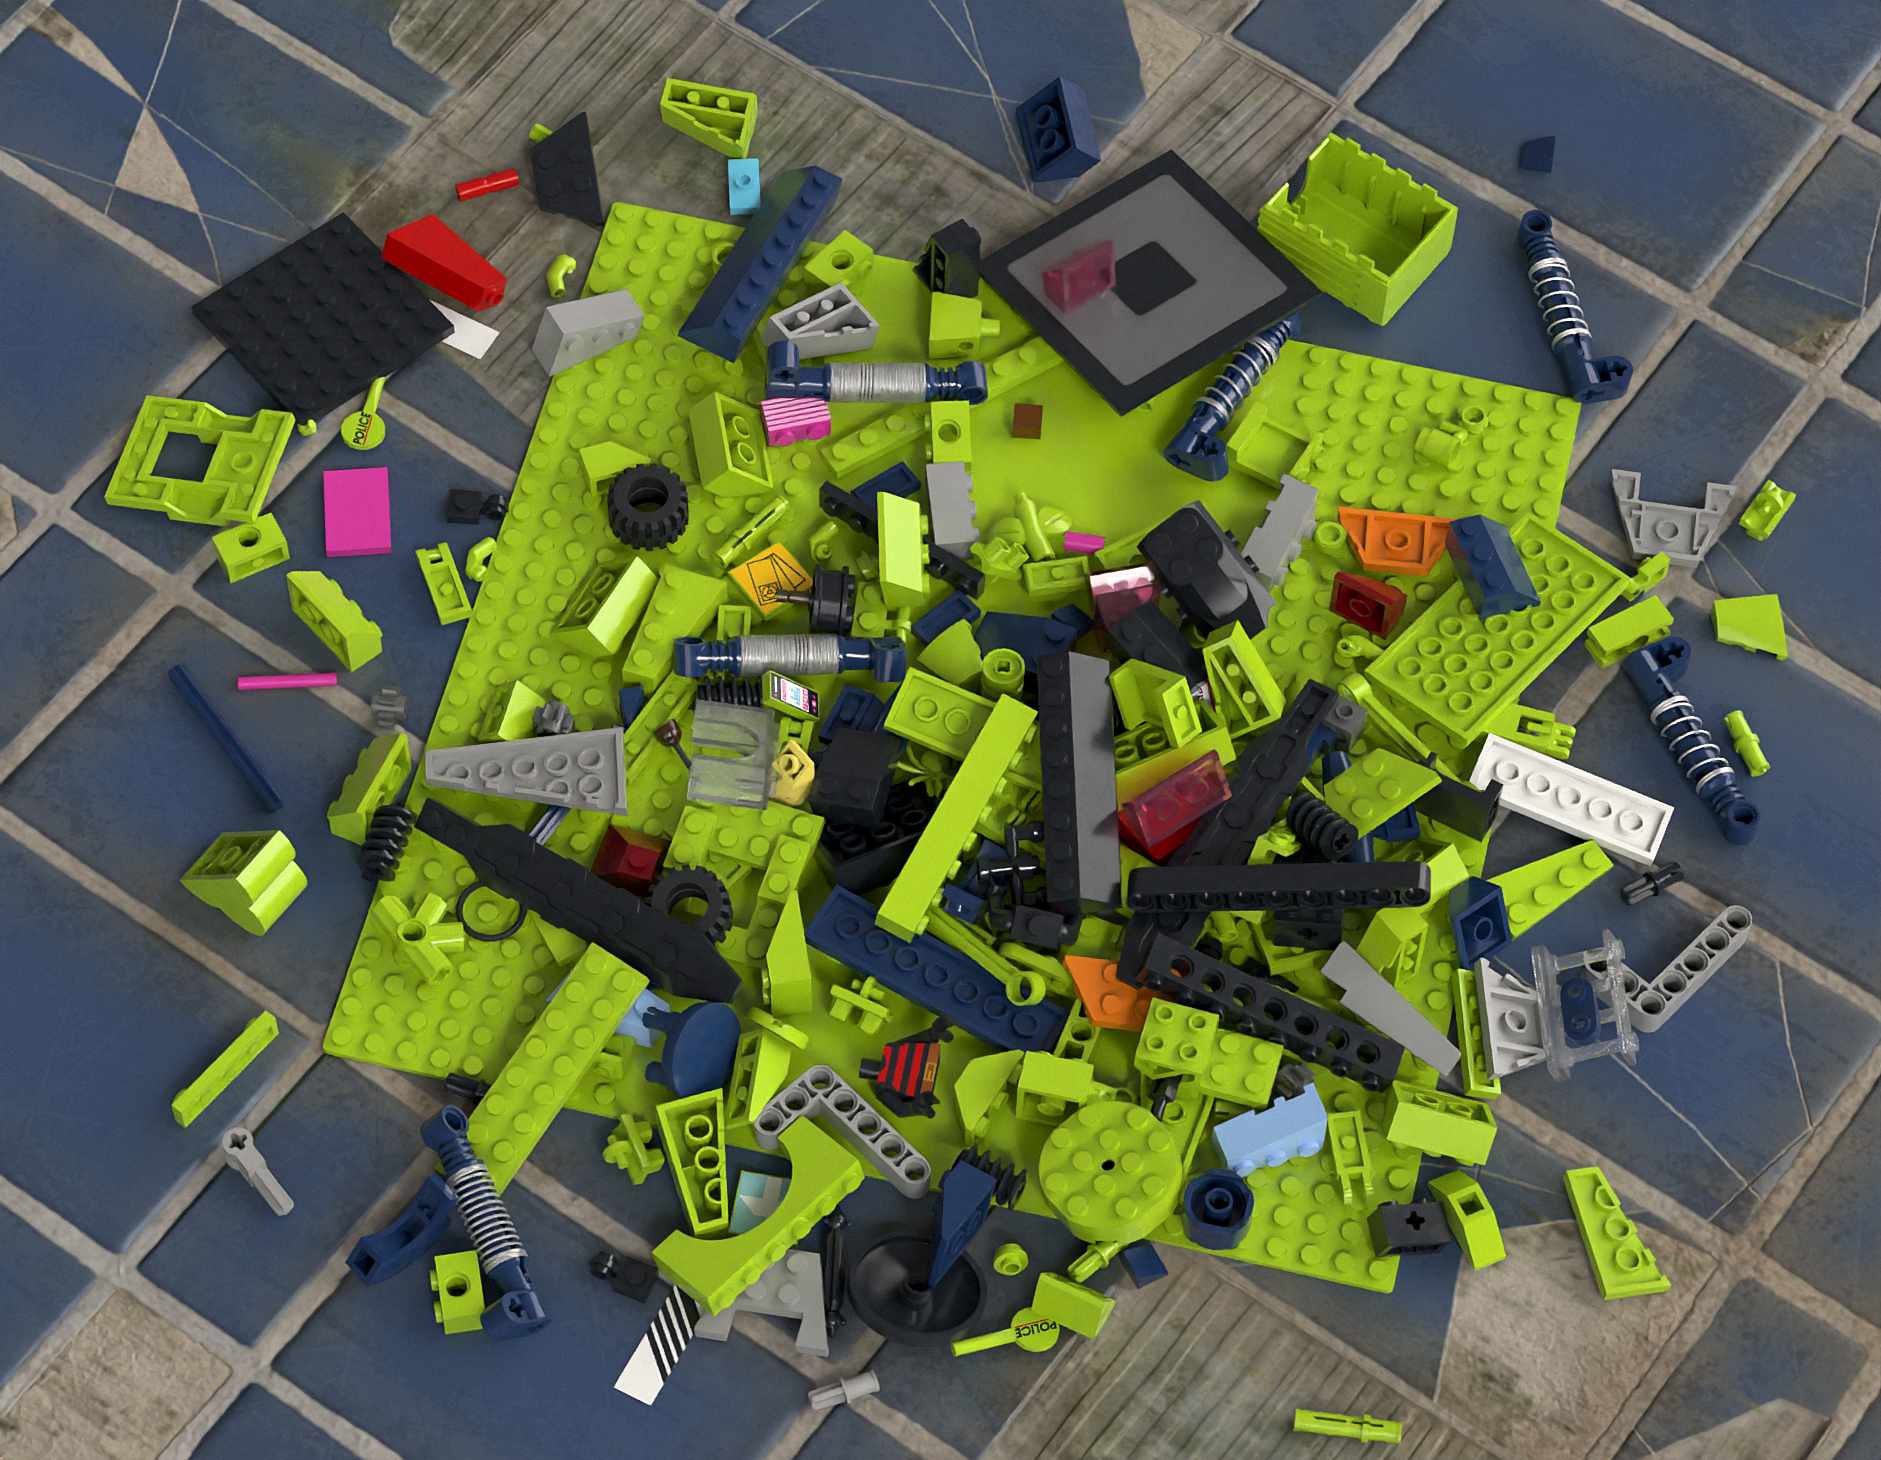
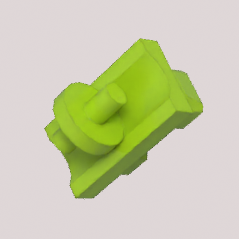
M1768 480L1741 517L1739 524L1746 528L1745 532L1747 535L1758 541H1762L1764 538L1767 539L1795 500L1796 494L1784 491L1777 487L1774 482Z
M994 537L987 545L975 542L969 548L972 553L980 557L974 568L985 574L986 586L995 583L999 577L1019 581L1024 576L1019 567L1029 556L1020 543L1013 542L1008 546L1002 538Z
M871 975L865 983L854 979L851 988L859 991L860 995L836 984L833 985L830 991L834 998L828 1014L832 1018L847 1023L853 1008L862 1011L863 1015L857 1028L871 1036L877 1034L884 1022L889 1024L893 1017L888 1008L870 1001L871 998L882 1002L886 992L876 988L878 983L876 978Z
M630 1113L623 1114L619 1117L620 1124L612 1131L611 1136L607 1138L609 1146L603 1151L602 1155L607 1163L617 1162L619 1169L626 1168L633 1185L642 1184L647 1174L661 1169L665 1159L661 1149H645L643 1143H649L652 1138V1129L648 1120L633 1121Z

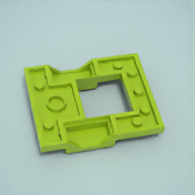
M146 395L104 498L108 505L167 512L171 520L229 527L231 520L255 523L296 420L290 412L261 409L249 418L226 415L206 402ZM168 432L198 435L201 443L218 445L203 482L151 476Z
M698 779L689 806L685 805L663 864L664 877L670 875L668 869L675 867L676 871H681L682 865L686 864L690 865L691 870H695L696 865L704 867L708 854L766 871L758 892L759 900L748 930L732 925L730 932L725 931L726 940L723 943L715 942L717 950L727 962L761 972V968H766V954L790 891L797 890L804 868L816 849L825 819L824 817ZM690 897L679 901L674 906L670 919L676 918L690 925L698 922L703 916L687 911L692 899Z

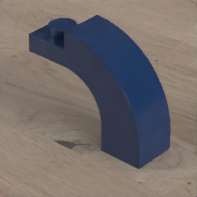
M984 840L976 857H986L990 863L1010 861L1005 848L988 840ZM976 859L963 880L957 885L947 883L942 893V896L947 898L943 910L972 925L981 921L988 912V900L984 897L988 884H979ZM1012 874L992 876L993 882L1002 886L1003 881L1008 883Z
M437 1174L428 1176L408 1209L387 1228L361 1237L345 1263L366 1286L383 1282L395 1276L421 1257L440 1238L452 1222L448 1215L459 1197Z

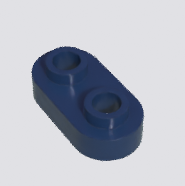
M1573 978L1563 985L1560 992L1564 1030L1575 1044L1589 1045L1599 1037L1601 1032L1597 994L1587 980ZM1576 990H1581L1579 996L1572 997ZM1585 1021V1025L1582 1028H1576L1578 1022Z

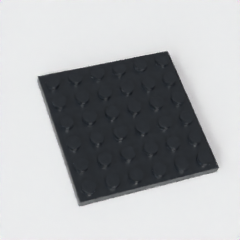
M344 212L191 306L196 318L285 412L293 414L296 420L295 423L301 426H305L309 420L316 422L368 389L375 380L390 375L455 333L454 325L398 267L381 257L382 251Z

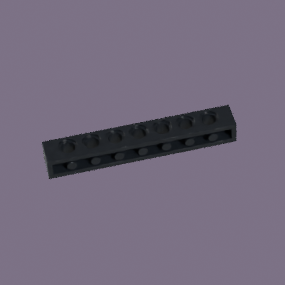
M1157 933L1147 946L1135 977L1136 981L1143 983L1151 991L1165 993L1173 997L1181 1005L1193 1006L1199 1010L1219 1015V1021L1223 1020L1236 1026L1240 1032L1256 1035L1266 1041L1284 1045V1049L1297 1054L1303 1061L1321 1065L1329 1069L1335 1076L1347 1077L1360 1083L1364 1089L1382 1094L1394 1081L1405 1049L1404 1046L1160 933ZM1171 969L1178 971L1182 978L1175 976ZM1202 983L1207 984L1212 989V992L1207 991L1202 986ZM1233 998L1239 999L1243 1006L1236 1004ZM1264 1012L1271 1014L1274 1021L1268 1019ZM1295 1026L1300 1027L1304 1031L1305 1035L1300 1034L1296 1030ZM1326 1040L1332 1042L1336 1049L1329 1047ZM1357 1055L1362 1056L1366 1060V1063L1361 1062L1358 1059Z

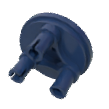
M715 1001L696 1003L682 1013L675 1011L668 1013L656 1007H648L647 1011L654 1015L644 1012L642 1017L643 1026L663 1032L667 1038L662 1053V1064L657 1061L650 1062L645 1070L646 1080L667 1087L668 1091L674 1093L680 1099L720 1088L723 1090L733 1075L738 1041L741 1034L740 1023L734 1011L727 1005Z

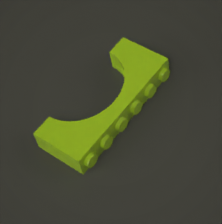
M803 1115L777 1137L784 1156L792 1164V1179L784 1200L769 1218L746 1233L722 1240L696 1239L676 1229L651 1252L659 1271L714 1317L721 1310L728 1308L747 1286L754 1284L773 1262L779 1261L785 1255L786 1250L798 1239L804 1238L810 1232L811 1227L823 1216L830 1214L836 1207V1204L848 1193L855 1191L861 1181L865 1179L859 1160Z

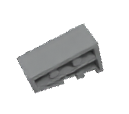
M840 282L771 316L761 341L767 348L777 341L795 343L799 349L800 360L871 349L880 325L844 284Z
M627 289L549 306L545 309L532 351L550 377L636 338L644 319V314Z
M1283 474L1279 482L1281 484L1279 497L1275 502L1269 500L1265 508L1269 511L1260 527L1256 526L1241 553L1243 558L1249 555L1258 566L1260 571L1256 573V576L1261 580L1269 593H1271L1275 585L1280 586L1283 583L1288 572L1286 567L1290 561L1296 562L1302 551L1303 545L1301 543L1305 538L1310 539L1317 526L1314 516L1318 489L1287 474Z

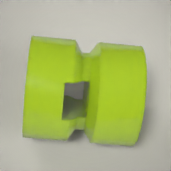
M1002 648L995 649L986 655L982 663L980 689L983 698L997 703L1004 693L1017 701L1021 700L1024 687L1025 664L1020 654L1013 650Z

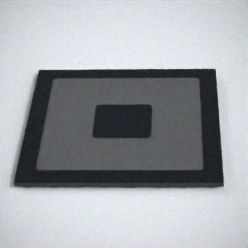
M1172 149L985 257L979 263V276L1120 417L1323 296V292Z

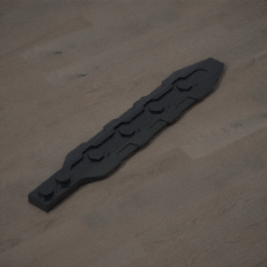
M1310 678L1308 679L1278 726L1249 741L1234 763L1233 772L1216 797L1210 799L1200 815V821L1184 845L1177 848L1167 864L1168 867L1244 864L1253 850L1258 837L1269 831L1271 821L1286 798L1293 795L1308 771L1307 745L1338 700L1337 691ZM1134 912L1127 923L1116 980L1139 991L1144 985L1136 981L1135 977L1147 946L1156 934L1160 933L1191 948L1205 928L1204 922L1211 912Z
M427 797L414 828L463 855L482 885L506 899L512 898L538 913L542 920L558 929L564 928L590 944L592 942L645 975L651 983L673 996L733 1004L743 980L703 933L676 918L670 919L642 903L640 897L624 888L618 889L590 873L589 869L571 858L565 859L537 843L535 837L512 824L482 826L439 800Z

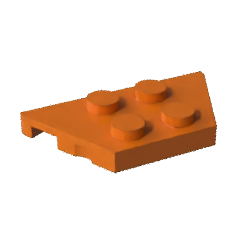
M1338 507L1337 514L1338 521L1346 530V537L1362 570L1426 577L1447 549L1445 541L1449 522L1458 520L1455 518Z
M1070 955L1064 956L1063 967L1071 975L1075 984L1074 991L1079 1001L1085 1006V1014L1091 1026L1142 1032L1152 998L1177 1004L1173 997L1165 993L1151 991L1145 986L1138 991L1116 980L1119 961ZM1171 969L1175 976L1182 978L1178 971Z

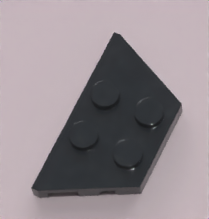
M582 112L530 149L538 205L541 211L551 214L560 213L566 218L582 219L602 227L605 226L588 116L586 112Z

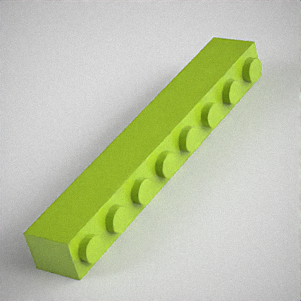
M1004 693L1001 695L878 911L875 925L911 943L915 934L920 936L923 934L931 919L926 914L931 906L936 908L939 906L944 897L942 896L944 882L947 878L953 880L962 864L957 859L963 850L969 852L977 838V834L973 833L978 822L984 825L993 809L989 805L993 796L1000 797L1008 783V779L1004 778L1008 769L1015 770L1024 754L1020 751L1024 741L1031 743L1039 728V725L1035 724L1038 711Z

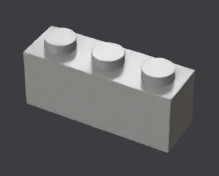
M964 461L926 464L925 484L932 542L960 560L973 559V553L969 548L975 542L979 543L978 527H972L971 519H976L975 501L968 498V493L973 492L971 474H965Z

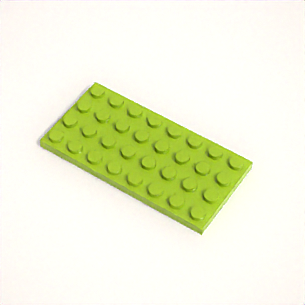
M1529 511L1508 532L1540 598V606L1531 608V605H1529L1524 610H1512L1508 614H1498L1484 620H1479L1462 580L1459 578L1364 670L1365 679L1465 747L1630 584L1629 576Z

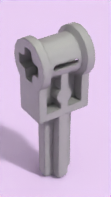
M241 1127L228 1130L222 1138V1147L225 1151L227 1164L232 1169L239 1170L250 1186H255L278 1216L287 1215L294 1207V1202L267 1169L265 1159L253 1145L251 1133Z

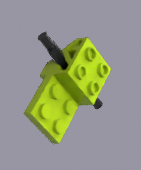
M1152 998L1135 1054L1134 1066L1153 1080L1148 1098L1153 1101L1150 1112L1160 1122L1163 1120L1167 1103L1175 1100L1176 1093L1196 1099L1199 1098L1201 1093L1266 1111L1284 1045L1218 1028L1219 1015L1202 1011L1193 1006H1184L1179 1003L1176 1004Z

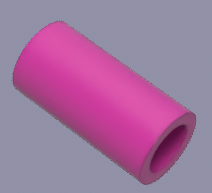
M1067 531L1064 550L1094 555L1095 552L1104 548L1105 537Z

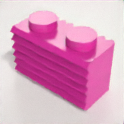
M772 398L760 401L761 418L769 446L771 447L774 445L788 446L794 441H804L805 439L819 440L825 435L831 434V417L828 406L822 399Z

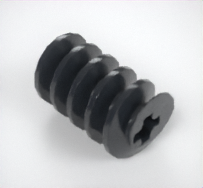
M704 676L702 684H697V717H702L705 708L708 709L710 717H715L718 708L721 709L723 717L729 716L731 708L734 709L737 718L742 716L745 708H747L750 718L755 717L757 709H760L763 716L764 703L761 676H757L754 686H751L748 676H744L741 685L737 684L735 676L730 677L728 685L724 684L722 676L717 677L714 685H711L709 676Z
M1312 792L1299 794L1289 805L1286 813L1287 826L1328 859L1342 858L1354 848L1359 835L1357 827L1341 817L1338 812L1333 811L1330 806L1325 805Z
M383 805L376 808L374 819H372L369 826L370 830L365 836L366 841L361 847L362 853L359 854L356 860L359 868L367 875L381 881H394L396 874L392 870L399 868L400 862L397 859L404 856L402 848L406 847L409 842L405 836H410L413 831L409 824L416 823V818L410 811L393 805Z
M975 1143L970 1149H963L953 1163L951 1171L962 1160L997 1179L992 1198L996 1196V1203L1000 1206L1008 1202V1209L1012 1211L1024 1192L1027 1183V1170L1023 1169L1016 1176L1014 1174L1015 1163L1011 1162L1005 1169L1002 1168L1003 1157L999 1156L994 1162H991V1150L989 1149L981 1156L978 1155V1143Z

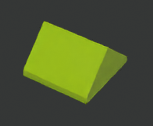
M1044 1272L1041 1273L1038 1279L1031 1311L1094 1340L1115 1306L1116 1300L1082 1284H1078L1058 1273Z

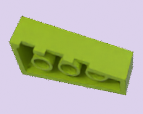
M722 1088L657 1105L655 1122L691 1237L702 1240H718L727 1237L729 1221Z

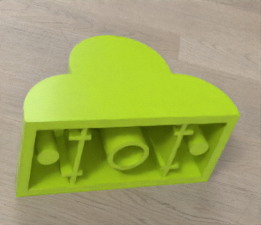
M280 830L222 832L180 879L181 883L199 899L213 907L220 908L232 921L257 936H263L308 885L304 873L293 861L296 853L292 844Z

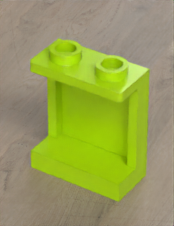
M1256 400L1226 445L1229 466L1280 490L1281 484L1279 482L1283 474H1287L1305 483L1310 474L1309 468L1313 463L1318 464L1324 454L1325 447L1322 446L1323 433L1317 431L1314 437L1310 438L1266 417L1268 405Z
M1133 658L1109 675L1126 729L1132 730L1144 721L1165 728L1170 746L1178 749L1202 732L1185 676Z
M1277 828V831L1271 830L1258 837L1247 865L1272 864L1277 853L1288 857L1299 851L1302 843L1296 841V835L1281 828ZM1275 910L1228 912L1259 925L1273 917Z

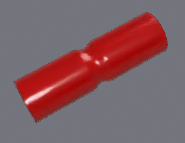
M511 168L486 177H479L455 184V189L459 201L463 202L484 196L489 192L494 193L519 186V179L515 168Z

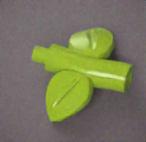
M1025 492L1017 493L1014 495L1016 505L1013 508L1016 518L1007 517L997 522L988 532L985 541L988 544L994 537H999L1008 546L1013 542L1025 545L1034 563L1054 560L1055 554L1047 538L1061 537L1066 534L1073 522L1071 515L1055 507H1043L1037 511L1034 501L1028 500Z

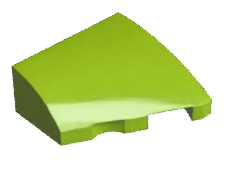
M1777 594L1714 600L1710 616L1716 641L1728 645H1740L1745 650L1755 653L1756 649H1761L1777 654L1776 659L1786 660V638Z
M962 619L934 639L916 660L945 682L975 693L981 685L983 661L980 658L981 651L979 645L974 641L970 631L972 627L966 620Z

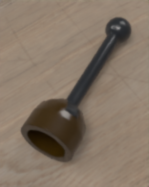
M672 719L655 730L653 735L662 746L674 747L695 781L698 782V779L703 780L679 744L682 731L676 720Z

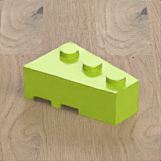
M667 78L660 102L662 121L733 159H746L758 115L756 94Z
M1236 620L1210 632L1202 650L1210 686L1213 687L1216 713L1227 727L1230 740L1279 719L1286 704V699L1239 621Z
M1413 907L1378 908L1356 952L1396 989L1419 973L1429 925Z

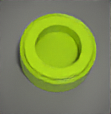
M1326 521L1319 524L1314 533L1316 548L1326 554L1340 552L1345 546L1346 530L1341 524L1334 521Z

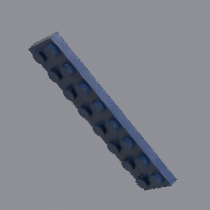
M839 885L835 886L804 933L806 944L866 977L870 975L875 977L876 982L938 1017H946L958 1028L1002 1052L1019 1049L1025 1052V1055L1026 1051H1045L1051 1053L1062 1035L1070 1012L1045 998L1036 1005L1018 1006L1013 1004L1007 997L1006 985L974 959L924 932L921 936L915 934L911 943L875 925L880 908ZM1020 985V993L1027 1000L1031 995V991Z

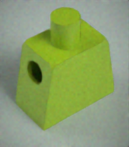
M932 292L929 358L977 355L980 351V337L999 338L1000 319L981 318L982 302L980 300Z

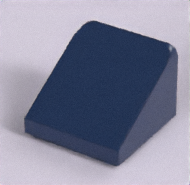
M1556 136L1524 142L1520 169L1551 173Z
M1074 603L1057 609L1051 614V619L1077 629V641L1096 626V622Z
M643 686L620 689V692H618L620 712L626 730H628L644 706Z
M1152 1244L1127 1249L1122 1252L1121 1262L1137 1289L1168 1275L1167 1269Z

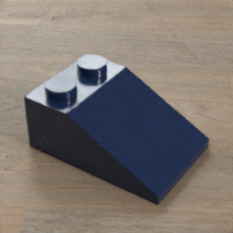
M987 611L973 639L979 645L982 661L989 652L995 649L1006 648L1020 654L1025 664L1023 690L1038 695L1036 656L1067 651L1075 652L1077 629L1048 617Z
M962 1160L952 1171L947 1169L938 1185V1188L942 1189L931 1209L935 1215L931 1226L928 1285L933 1288L983 1228L997 1179Z

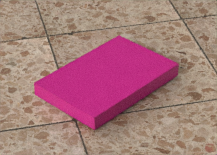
M388 468L323 471L327 557L392 553Z

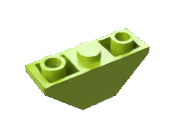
M1018 1049L972 1059L954 1084L953 1101L965 1144L971 1146L977 1137L982 1138L990 1127V1117L994 1111L1000 1112L1005 1106L1009 1097L1007 1092L1013 1084L1017 1086L1019 1083L1025 1052Z
M1458 1169L1427 1183L1435 1201L1443 1202L1447 1222L1474 1272L1506 1258L1494 1211L1476 1181Z

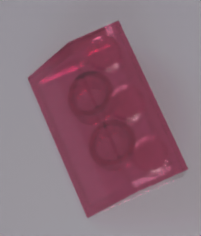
M1212 749L1201 753L1165 777L1160 778L1154 784L1123 802L1121 807L1128 826L1150 848L1230 798L1232 793L1218 752Z

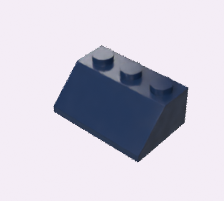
M1059 76L1016 108L1033 181L1044 182L1080 177L1101 161L1083 88Z
M1480 514L1449 522L1445 545L1479 620H1484L1498 614H1508L1512 610H1524L1529 605H1531V608L1540 606V598L1505 525Z

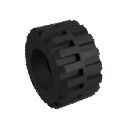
M642 463L636 464V469L632 470L630 467L624 469V475L618 474L614 478V484H610L608 489L609 495H607L610 528H612L616 538L621 537V543L626 546L631 543L635 550L645 547L646 551H653V547H659L661 550L667 548L666 543L674 544L678 541V535L682 536L686 531L685 525H688L689 511L686 485L684 481H680V476L676 472L670 474V468L666 466L660 469L657 468L655 463H650V467H644ZM645 502H653L662 506L653 512H641L634 509L637 505Z
M689 864L682 865L681 871H676L675 867L668 869L670 875L666 877L661 873L656 878L658 885H650L648 889L650 897H645V904L670 918L672 909L679 901L690 897L700 898L708 903L707 912L702 919L689 926L703 933L715 948L716 941L723 943L726 940L725 931L730 932L732 928L730 919L733 918V909L728 892L721 879L718 880L716 874L711 870L705 873L702 866L696 865L695 870H691Z

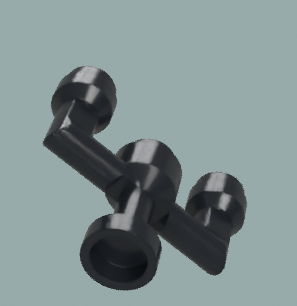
M1036 819L1031 820L1026 825L1003 827L1006 854L1010 857V861L990 863L986 857L976 858L979 884H988L992 876L1012 874V879L1010 880L1012 904L1038 907L1041 910L1050 909L1051 907L1047 902V886H1040L1035 891L1024 892L1023 880L1033 879L1034 875H1039L1040 865L1038 855H1031V852L1020 853L1019 841L1029 840L1032 843H1042L1045 841L1044 820Z

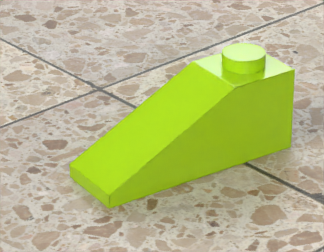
M764 1027L740 1034L724 1123V1127L728 1130L753 1123L787 1076L792 1044Z

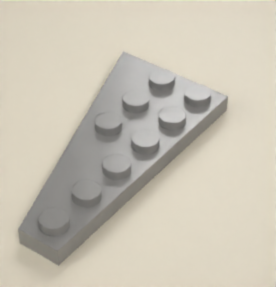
M622 727L425 751L428 786L628 816L625 747Z

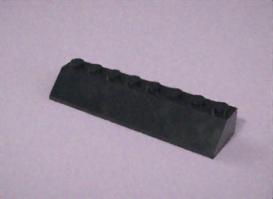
M1070 651L1036 656L1047 902L1054 913L1063 916L1123 908L1112 686L1109 679L1111 674L1110 661Z

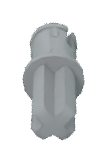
M873 1369L845 1380L840 1377L836 1383L810 1391L808 1393L809 1404L813 1411L816 1412L843 1402L848 1405L851 1404L852 1399L872 1392H878L880 1390L879 1383Z

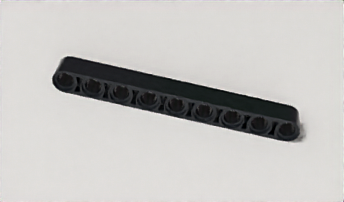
M1419 861L1140 867L1131 870L1128 875L1126 904L1132 911L1139 913L1421 907L1426 905L1431 898V869L1427 864Z

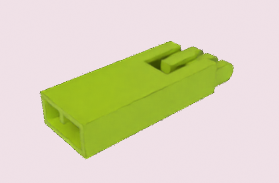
M1510 703L1473 741L1485 744L1489 733L1543 755L1566 760L1569 757V749L1573 743L1571 738H1574L1576 729L1572 726L1555 722L1556 714ZM1517 729L1526 730V734L1517 732ZM1532 731L1539 733V736L1537 737L1529 734Z

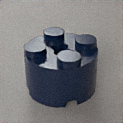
M1211 1169L1190 1181L1185 1190L1182 1209V1224L1188 1240L1211 1250H1232L1239 1246L1250 1229L1254 1207L1253 1193L1243 1182V1178L1226 1169Z

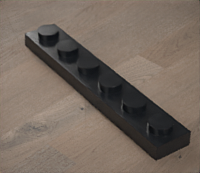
M826 480L819 489V507L827 515L837 517L848 523L854 531L863 532L873 538L879 545L878 510ZM923 538V544H928L930 562L929 564H924V569L927 570L929 575L938 580L942 579L952 585L956 591L960 590L964 595H969L978 600L984 593L985 574Z

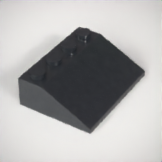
M911 779L891 786L879 829L825 820L813 855L832 889L839 885L860 896L875 888L891 884L899 876L940 804V800L935 795L933 797L928 796L924 781L909 786L908 782Z

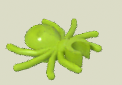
M907 747L908 758L915 767L898 761L897 767L920 775L911 779L908 782L909 786L922 781L926 782L927 793L930 797L934 795L939 797L942 789L947 791L956 773H958L960 761L953 758L954 765L953 769H951L949 757L931 749L924 752L920 763L914 756L912 748Z

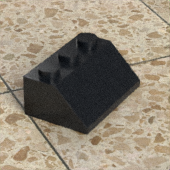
M1152 600L1131 610L1107 630L1102 640L1122 665L1133 658L1185 676L1191 695L1209 681L1205 660Z

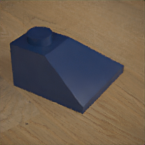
M1472 876L1449 891V918L1460 969L1472 971L1474 963L1479 958L1488 960L1512 944L1502 887Z

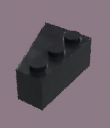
M962 218L930 236L924 247L925 254L919 257V264L912 271L931 293L940 292L971 299L978 296L980 281L979 263L981 262V237L974 227L970 228Z

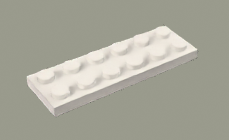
M1491 733L1487 737L1469 780L1482 794L1491 779L1504 785L1499 805L1584 840H1594L1601 847L1648 866H1651L1674 810L1672 806Z

